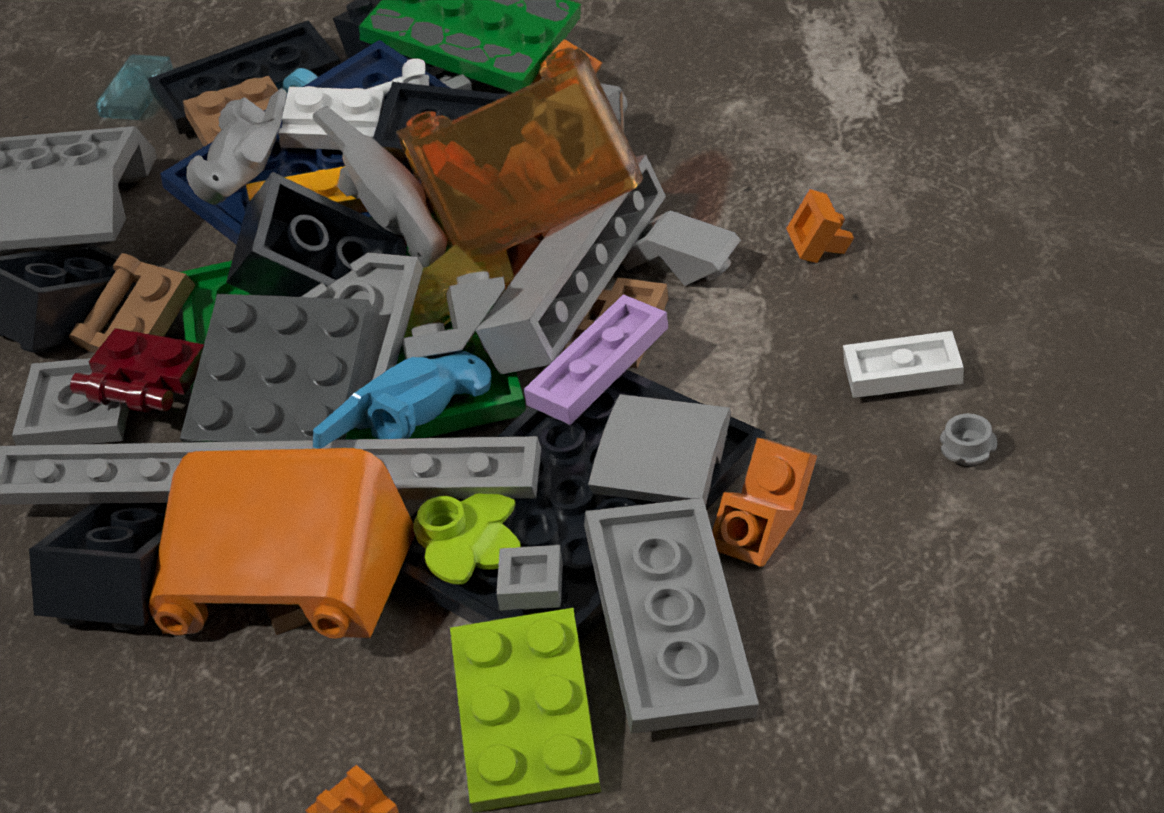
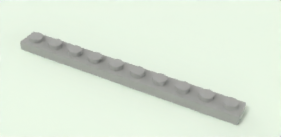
M537 436L334 440L323 447L362 449L375 455L387 467L402 500H428L438 496L467 499L476 493L500 494L512 499L536 498L541 446ZM313 440L0 446V505L168 503L173 473L182 457L187 453L194 451L316 448L313 447Z

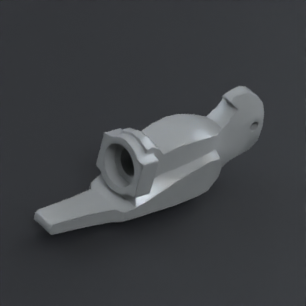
M281 88L270 97L265 112L245 97L228 102L225 108L222 109L219 117L221 131L216 135L209 148L207 161L201 156H196L187 166L188 183L200 199L212 205L222 203L264 170L281 125L287 97L285 90Z
M328 106L313 113V120L343 152L342 159L346 166L340 170L338 188L346 196L351 195L356 199L360 198L373 219L384 229L403 236L409 247L408 252L412 257H418L423 268H428L441 260L446 252L447 238L427 208L426 195L419 181L372 137L362 134Z

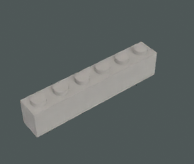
M646 155L606 164L594 169L478 326L476 332L481 339V344L489 354L499 374L547 366L559 356L655 214L666 195Z

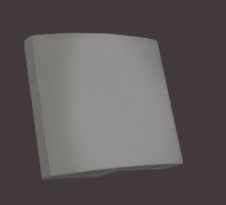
M620 394L605 426L588 484L593 494L660 503L703 498L706 507L715 464H720L731 416L730 408Z

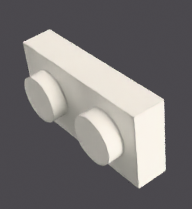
M952 331L843 345L844 365L853 398L963 384L964 367Z

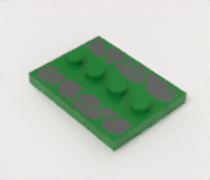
M381 0L360 24V41L374 44L381 40L401 55L413 59H421L430 65L460 75L463 74L465 77L522 96L538 75L542 62L567 37L580 20L581 4L570 0Z

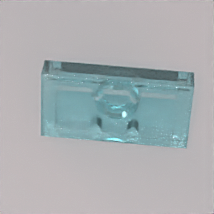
M130 55L95 105L99 117L138 120L154 98L147 78L172 70L173 66L170 57Z

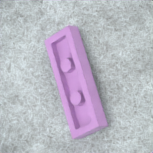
M622 295L524 388L527 406L571 425L668 329L667 312Z

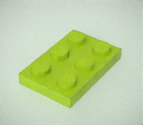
M568 608L450 627L469 802L473 813L601 792L574 609Z

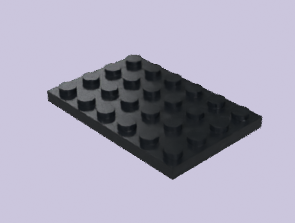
M626 370L571 425L529 407L497 436L538 437L541 446L536 498H513L515 500V508L508 519L502 524L517 537L521 547L560 545L563 560L561 607L500 610L497 599L498 569L484 570L475 566L471 577L464 584H451L443 581L427 567L425 560L426 548L418 543L416 537L412 541L396 581L472 624L573 608L580 643L604 618L584 527L585 512L660 503L593 494L588 485L605 426L619 395L696 404L703 403ZM730 416L721 463L714 466L706 510L749 467L757 438L766 439L765 431ZM418 510L411 516L413 524L417 517Z

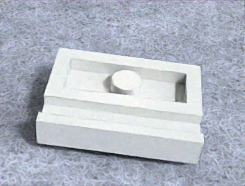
M312 86L289 87L282 116L283 125L279 129L280 146L284 148L341 150L313 120V113L327 106L362 134L373 138L385 104L384 90L316 88Z

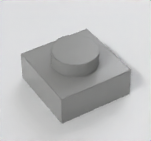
M560 545L500 549L497 581V599L500 610L561 607L563 560Z

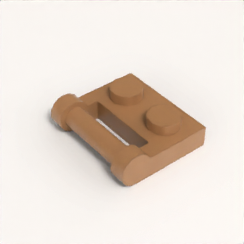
M122 253L113 265L114 275L84 322L76 323L69 334V338L79 347L96 353L114 328L164 337L194 289L195 284L184 273L147 264L131 255ZM133 282L137 283L106 333H101Z

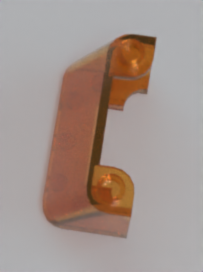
M564 48L553 52L546 57L547 64L539 71L542 80L451 121L444 115L436 116L434 111L423 112L412 117L406 123L407 127L396 132L413 174L423 186L430 214L444 231L447 238V246L460 262L474 263L492 257L626 194L641 184L643 176L637 159L587 54L581 49Z

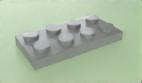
M698 498L586 511L584 527L630 733L756 717L759 703L704 499Z

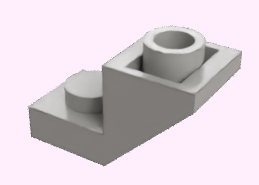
M670 210L648 222L621 264L628 271L645 262L649 266L655 265L663 259L683 285L686 286L703 277L707 281H711L720 276L730 266L731 260L728 257L741 240L735 232Z
M485 271L457 277L458 285L449 286L446 294L453 329L445 331L443 323L427 324L411 329L413 336L404 338L402 343L404 360L411 357L437 359L454 352L463 351L475 334L478 326L505 289L503 277L489 279V274Z

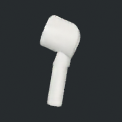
M421 59L408 60L402 67V77L392 79L390 82L366 90H384L385 96L388 95L392 82L429 86V75H424L425 62Z

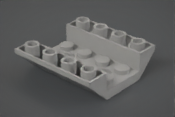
M135 126L0 138V255L22 248L38 247L40 250L51 251L59 249L64 245L85 243L89 247H99L115 241L126 220L118 182L133 183L148 177L157 159L155 148Z

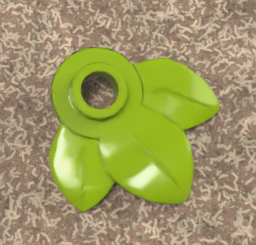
M476 493L461 502L450 496H438L424 502L420 506L414 521V533L418 543L426 548L425 560L431 572L443 581L451 584H464L471 577L475 566L484 570L498 569L501 548L521 547L517 537L502 524L513 512L515 500L500 494Z

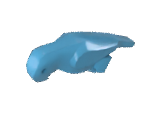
M466 351L454 352L437 359L423 357L408 358L356 391L339 408L313 429V447L321 449L354 428L359 430L371 428L372 436L377 439H408L414 432L415 426L425 424L441 414L454 394L467 393L478 396L487 392L491 385L490 368L483 360Z

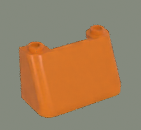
M321 448L190 452L182 457L173 473L148 608L163 634L184 635L197 633L204 627L209 614L205 603L299 604L313 628L325 637L333 639L342 637L371 638L415 537L414 524L387 467L375 455L362 449Z

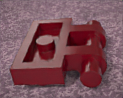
M114 328L89 360L92 373L90 375L75 373L70 381V389L74 394L86 396L87 400L92 403L107 405L111 401L127 404L128 408L133 411L149 413L155 409L166 412L172 406L173 393L185 395L195 381L204 344Z

